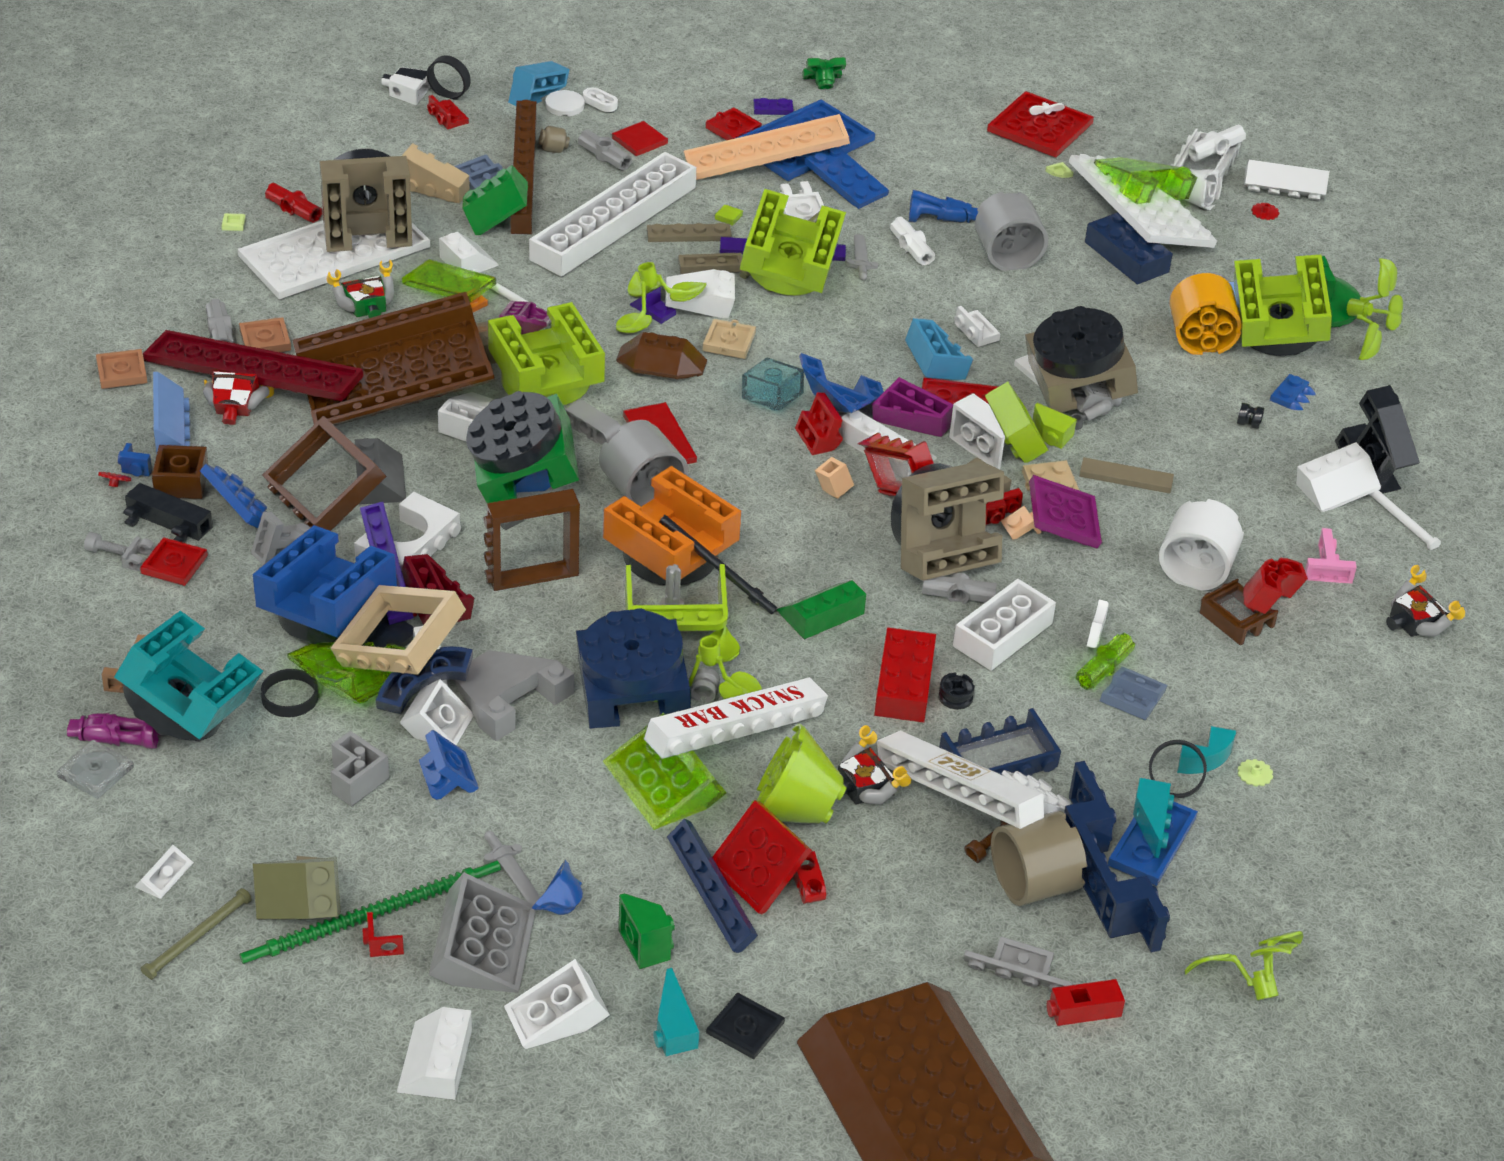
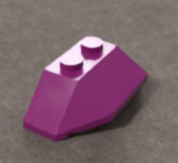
M510 301L499 315V318L514 315L521 326V334L539 331L547 327L551 321L547 311L536 307L534 302Z

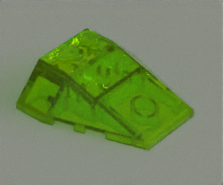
M335 642L309 644L287 653L290 661L340 697L351 700L356 704L365 703L369 698L378 695L385 680L393 673L389 671L342 667L330 649ZM366 642L365 646L374 647V642ZM387 644L386 647H383L400 650L406 649V647L396 644Z

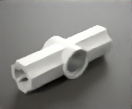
M1239 124L1219 133L1210 131L1204 139L1188 147V154L1194 162L1215 153L1223 155L1228 151L1229 147L1243 142L1246 139V133Z
M897 217L891 223L890 230L899 239V245L905 249V253L909 252L922 266L930 264L935 260V253L926 244L925 235L921 230L915 231L903 217Z

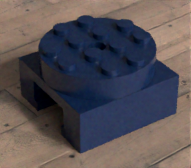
M637 608L635 610L609 612L592 623L586 630L576 631L578 661L589 729L619 727L620 718L617 705L657 700L660 716L691 708L690 686L683 656V640L676 619L669 620L657 613Z

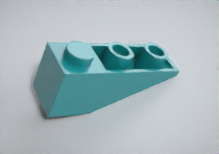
M1139 778L1133 815L1154 857L1159 858L1161 848L1167 847L1169 833L1164 832V829H1169L1172 814L1167 813V810L1172 811L1174 795L1170 794L1171 783Z

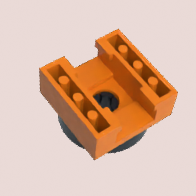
M673 466L651 478V486L654 487V499L643 506H639L623 496L604 508L603 538L623 551L624 561L626 565H631V571L635 575L659 585H666V568L674 564L678 565V568L681 569L680 585L701 580L714 569L712 565L694 551V541L677 530L675 532L670 531L659 522L664 515L673 520L717 558L719 553L740 539L741 510Z

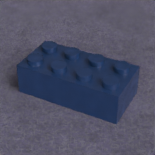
M1118 212L1087 224L1085 243L1137 285L1170 272L1173 253L1160 243L1147 242Z

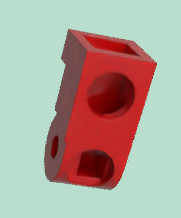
M811 851L805 859L809 863L801 865L792 877L799 889L803 904L826 900V887L815 851Z

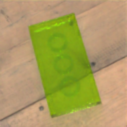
M430 259L402 277V283L406 286L446 297L467 292L470 303L497 284L496 277Z

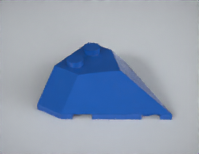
M803 353L799 356L812 393L815 396L817 392L825 393L837 411L853 413L877 400L884 392L881 382L862 375L853 390L830 382L826 379L821 360Z

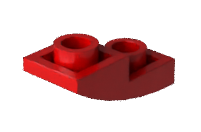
M1020 488L1004 492V497L1001 500L986 503V525L991 523L997 524L1005 518V513H1014L1021 508L1023 492Z

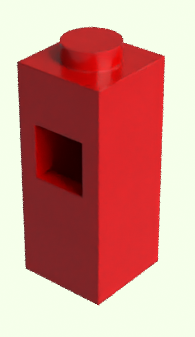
M1117 979L1052 988L1050 1000H1047L1046 1007L1049 1017H1054L1057 1026L1122 1017L1125 999Z

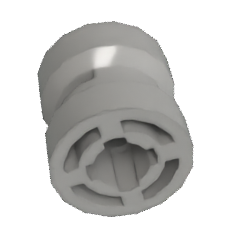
M702 668L697 671L691 688V696L695 701H700L701 696L707 697V703H711L715 699L720 682V676L715 670Z

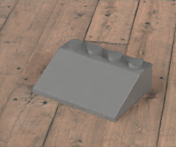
M463 872L448 891L429 975L452 986L518 993L535 910L532 909L533 904Z

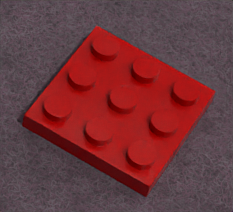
M754 800L712 858L728 885L757 913L764 914L811 853L812 849L761 802Z

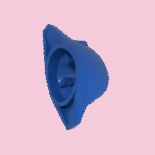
M566 860L561 864L545 893L532 906V909L548 910L556 914L565 915L572 912L580 903L583 895L582 883L573 876L569 863Z

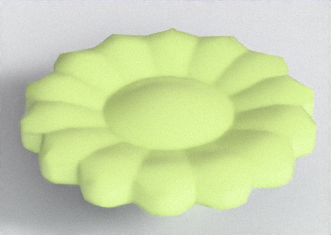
M1247 759L1246 762H1241L1240 766H1238V776L1241 777L1242 781H1246L1248 785L1265 786V784H1269L1270 780L1273 779V770L1263 761Z

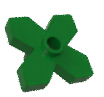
M837 57L830 60L808 58L806 68L802 71L803 79H815L818 89H831L834 87L835 78H841L842 70L846 67V58Z

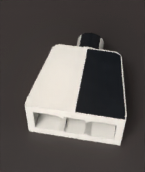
M401 67L394 75L384 74L382 77V85L389 87V96L417 105L431 88L427 81V70Z

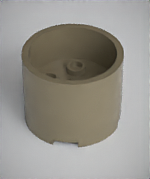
M1054 811L1044 814V818L1021 829L1011 824H1006L995 828L993 831L991 854L995 873L999 883L1013 904L1017 906L1026 905L1079 890L1084 886L1085 881L1082 878V868L1087 867L1083 843L1076 827L1070 828L1066 822V814L1064 812Z

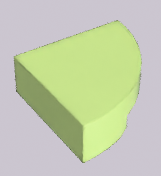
M1063 162L1046 166L1045 170L1047 173L1061 178L1073 177L1074 173Z

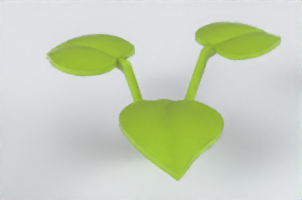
M1379 258L1378 295L1360 297V299L1352 298L1347 305L1348 315L1357 316V319L1370 324L1358 360H1366L1375 356L1381 346L1382 333L1378 330L1379 325L1366 318L1367 316H1371L1373 312L1388 314L1386 327L1393 331L1399 327L1402 321L1403 299L1400 295L1392 296L1389 301L1388 310L1375 309L1373 304L1369 302L1370 300L1389 296V291H1393L1396 286L1397 268L1388 259Z
M653 262L640 264L637 268L638 272L634 273L627 290L630 296H642L641 313H629L622 316L616 323V331L634 333L650 325L652 317L645 315L646 293L653 291L661 285L667 293H671V300L683 302L699 295L707 284L703 282H681L669 288L662 279L661 274H657Z
M726 626L700 640L696 662L688 680L690 687L693 684L700 662H703L706 666H714L718 663L722 677L725 680L719 685V693L723 699L762 690L757 679L746 672H735L731 677L726 674L723 662L735 659L740 653L738 641L731 635Z
M1288 932L1259 942V946L1265 944L1267 946L1251 952L1250 955L1251 957L1263 955L1264 969L1253 972L1254 978L1249 976L1237 956L1230 953L1201 957L1185 969V975L1199 964L1207 961H1232L1246 979L1247 985L1254 987L1257 1000L1279 996L1273 974V953L1284 952L1291 954L1292 950L1298 947V944H1301L1304 937L1303 932ZM1280 941H1282V942H1292V943H1282V944L1275 945V944H1277V943L1280 942Z

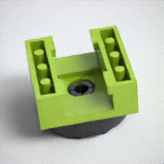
M1322 254L1295 256L1296 275L1262 277L1260 259L1234 261V291L1241 318L1240 336L1242 347L1250 346L1268 355L1287 356L1300 354L1311 348L1318 341H1330L1332 315Z

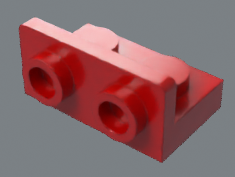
M433 95L428 96L427 110L429 114L434 115L440 125L443 124L447 130L469 124V118L450 99L439 102Z

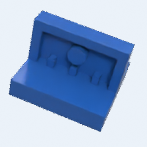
M434 730L426 734L425 738L430 751L419 759V763L431 797L435 800L442 799L457 786L468 793L479 789L466 752Z

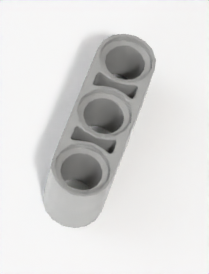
M577 399L565 407L571 420V427L579 433L586 434V437L595 443L603 445L605 441L609 442L619 432L618 428L621 426L616 420L581 399Z

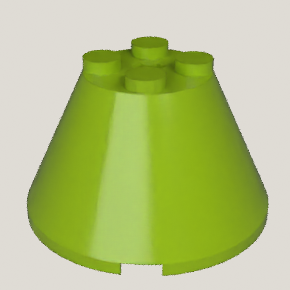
M798 723L792 728L796 733L792 738L787 736L784 738L766 768L756 789L760 791L757 801L761 802L781 822L813 824L823 822L826 824L834 811L831 807L836 799L839 801L843 797L846 786L843 785V776L807 728Z

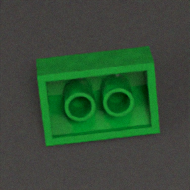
M513 165L506 169H501L496 176L484 180L479 187L467 191L463 196L462 209L475 235H482L527 206L528 181Z
M853 580L835 584L777 608V612L805 640L865 613L867 594Z

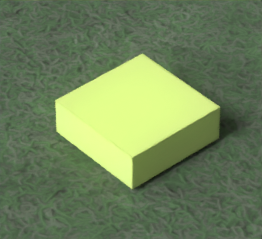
M225 213L222 221V230L243 231L246 220L245 214Z

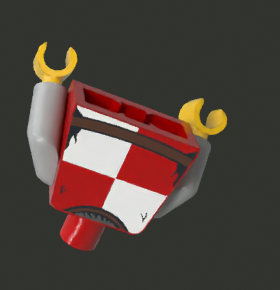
M213 371V382L204 380L203 394L209 405L215 408L216 414L223 415V424L235 425L237 416H249L251 410L255 409L264 398H270L274 395V388L261 385L259 388L257 374Z

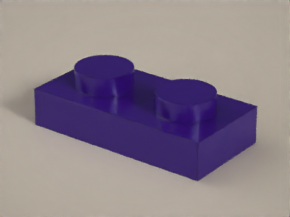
M753 99L754 115H787L794 112L792 99Z

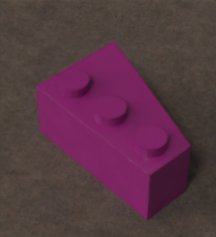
M900 377L873 403V420L879 423L942 437L951 427L952 403Z

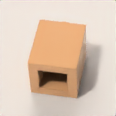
M833 457L815 470L822 490L837 499L854 486L847 465Z

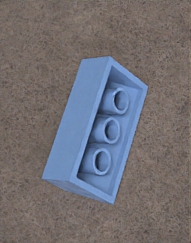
M153 372L156 454L159 445L190 446V441H186L190 440L189 412H185L190 411L189 397L184 398V389L161 373Z

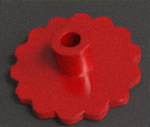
M1257 203L1251 209L1252 214L1261 220H1274L1280 214L1279 209L1269 203Z
M98 473V476L109 478L108 486L118 487L119 480L131 481L132 479L129 476L116 473Z

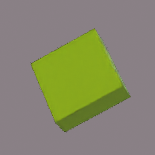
M724 204L715 214V220L733 226L743 216V210Z

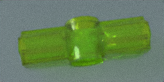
M1126 633L1117 634L1107 645L1099 646L1096 649L1095 656L1076 674V679L1080 686L1086 690L1089 688L1094 689L1105 677L1113 675L1116 667L1135 648V643L1132 641L1131 636Z

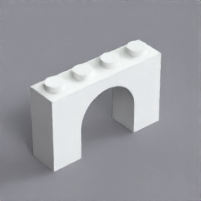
M416 492L411 493L399 504L400 521L419 529L424 535L409 542L394 541L401 571L404 556L428 554L431 557L437 550H442L451 537H456L461 530L460 513ZM366 533L354 543L355 559L369 547Z

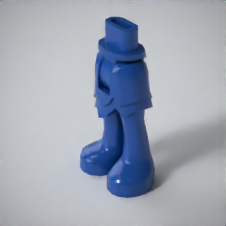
M912 190L908 222H916L921 214H930L937 216V220L965 222L967 220L969 223L970 220H976L978 208L972 207L970 203L946 197V200L939 199L921 191Z

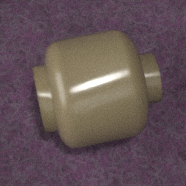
M547 126L541 130L539 145L542 146L544 151L561 153L564 148L567 149L569 146L570 137L567 136L565 129Z

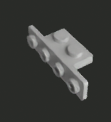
M1000 937L994 958L965 950L964 961L969 962L968 966L978 971H984V968L995 970L994 974L1004 979H1011V976L1021 978V982L1030 987L1036 988L1040 984L1049 987L1048 991L1051 992L1052 988L1073 985L1072 982L1048 975L1054 958V952L1008 938Z

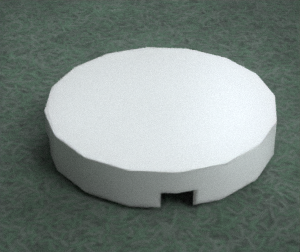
M559 90L550 93L546 97L545 104L546 109L554 115L574 116L583 111L585 100L577 92Z

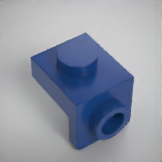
M126 443L123 451H120L118 454V464L121 465L122 473L149 477L152 472L150 454L133 452L132 443Z

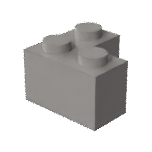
M349 731L331 744L332 761L335 768L331 771L332 794L349 806H353L389 779L388 756L352 731Z

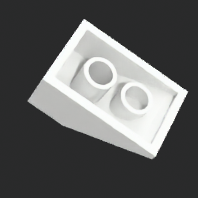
M712 269L666 278V285L669 288L681 282H703L707 285L699 295L683 302L671 300V293H667L665 290V306L718 318H729L735 301V274L724 270Z
M975 394L957 401L953 404L949 438L975 457L1000 469L1005 435L990 405Z
M576 959L504 1006L525 1049L585 1032L610 1016L590 975Z

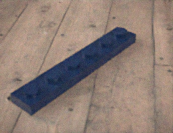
M683 819L667 838L732 951L735 953L743 952L758 934L692 822Z

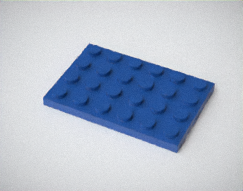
M820 99L737 138L838 114L841 116L850 144L840 147L844 152L849 153L874 141L875 133ZM817 152L763 165L789 181L811 170L805 164L806 157Z

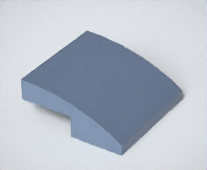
M487 154L454 166L469 175L471 190L479 187L484 180L496 176L503 169L499 163L494 164Z
M1121 667L1113 675L1111 684L1102 692L1100 702L1146 720L1165 693L1168 685Z

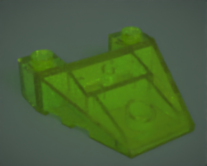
M1123 157L1095 159L1094 164L1104 175L1108 176L1109 174L1112 177L1111 182L1114 185L1118 184L1120 186L1119 191L1136 204L1150 203L1156 187L1175 200L1189 199L1198 178L1191 173L1189 168L1183 166L1178 167Z

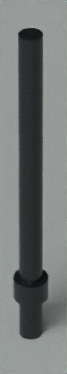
M664 515L659 522L670 531L675 532L677 530L694 541V551L719 571V565L725 564L668 516ZM725 564V577L746 593L751 602L754 604L758 603L772 615L778 607L763 596L764 592L757 587H752Z

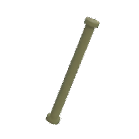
M240 888L236 892V896L150 964L145 963L141 967V972L153 980L157 976V972L242 904L245 903L247 905L251 902L252 898L249 892L244 888Z

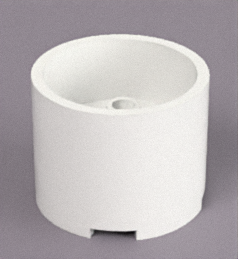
M1207 499L1206 502L1191 503V501L1184 503L1177 510L1159 551L1160 565L1166 575L1177 584L1198 590H1210L1220 586L1229 575L1244 537V532H1242L1238 521V515L1225 504L1211 499Z

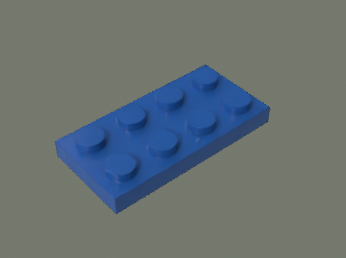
M840 147L825 149L806 157L805 164L858 209L887 196L889 190Z
M205 464L200 472L247 524L258 528L263 512H267V506L254 498L255 493L242 485L244 481L239 476L233 473L230 476L219 466L214 468Z
M1173 802L1172 811L1167 810V813L1172 814L1169 829H1164V832L1169 833L1167 847L1161 848L1159 858L1154 857L1135 817H1133L1110 855L1108 866L1136 878L1148 876L1151 884L1157 886L1196 820L1198 811Z

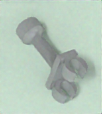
M89 532L85 539L84 549L93 553L101 549L123 555L121 557L123 568L140 571L142 565L140 563L143 558L137 553L149 556L154 550L151 549L154 543L149 539L141 540L140 537L136 536L130 546L127 547L102 540L100 534Z

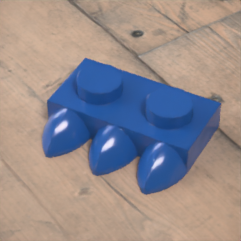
M1289 374L1271 394L1270 401L1292 410H1303L1299 402L1310 403L1305 395H1316V393L1309 386V381Z

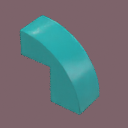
M1211 726L1207 747L1195 745L1205 757L1206 772L1218 768L1229 758L1236 730ZM1182 745L1177 773H1203V763L1199 755L1190 747Z

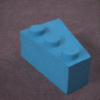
M553 61L516 67L513 73L508 103L516 106V101L522 100L540 103L542 97L559 91L566 86L570 69Z
M913 318L905 341L924 376L932 379H966L973 358L970 355L964 356L960 352L961 347L957 343L953 345L948 340L949 335L933 320Z

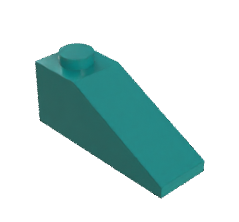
M673 968L666 970L657 1018V1030L653 1032L656 1047H662L665 1056L698 1049L699 1030Z

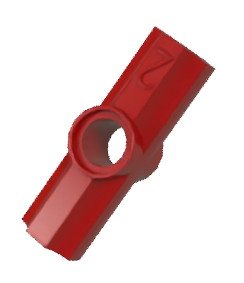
M273 182L268 185L265 191V198L280 205L281 210L290 213V216L296 214L309 222L315 223L322 215V208L309 202L305 194L300 190L291 192Z

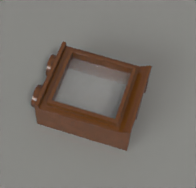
M1235 579L1230 583L1223 584L1211 593H1206L1201 599L1199 613L1241 646L1244 644L1248 630L1257 637L1262 632L1264 622L1271 629L1274 628L1278 610L1270 608L1266 614H1263L1259 611L1248 609L1244 604V587L1238 583L1239 579Z

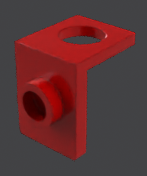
M367 912L368 928H362L363 945L369 944L370 957L404 954L403 935L374 937L373 912ZM385 943H394L397 945V947L393 950H384L381 948V946Z

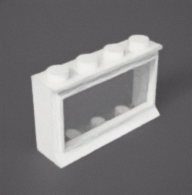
M1195 129L1193 134L1188 136L1186 145H1182L1180 154L1176 155L1174 164L1170 165L1168 173L1214 169L1220 172L1217 174L1218 177H1222L1223 182L1224 175L1227 176L1229 166H1233L1235 158L1239 155L1241 143L1229 147L1228 151L1223 155L1215 153L1194 162L1188 154V147L1204 139L1207 133L1198 132V129Z

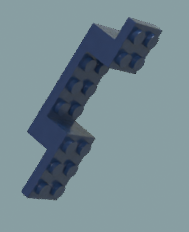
M1075 762L1069 791V799L1072 804L1065 806L1064 813L1066 814V822L1070 828L1076 827L1083 843L1087 867L1082 868V878L1085 881L1083 888L1109 938L1140 932L1151 953L1161 951L1163 940L1166 938L1167 922L1170 921L1169 910L1166 906H1163L1159 899L1158 890L1155 886H1152L1148 876L1118 881L1116 874L1111 872L1104 852H1108L1110 842L1113 839L1112 830L1114 823H1116V813L1108 805L1104 790L1099 788L1095 774L1092 770H1089L1086 762Z

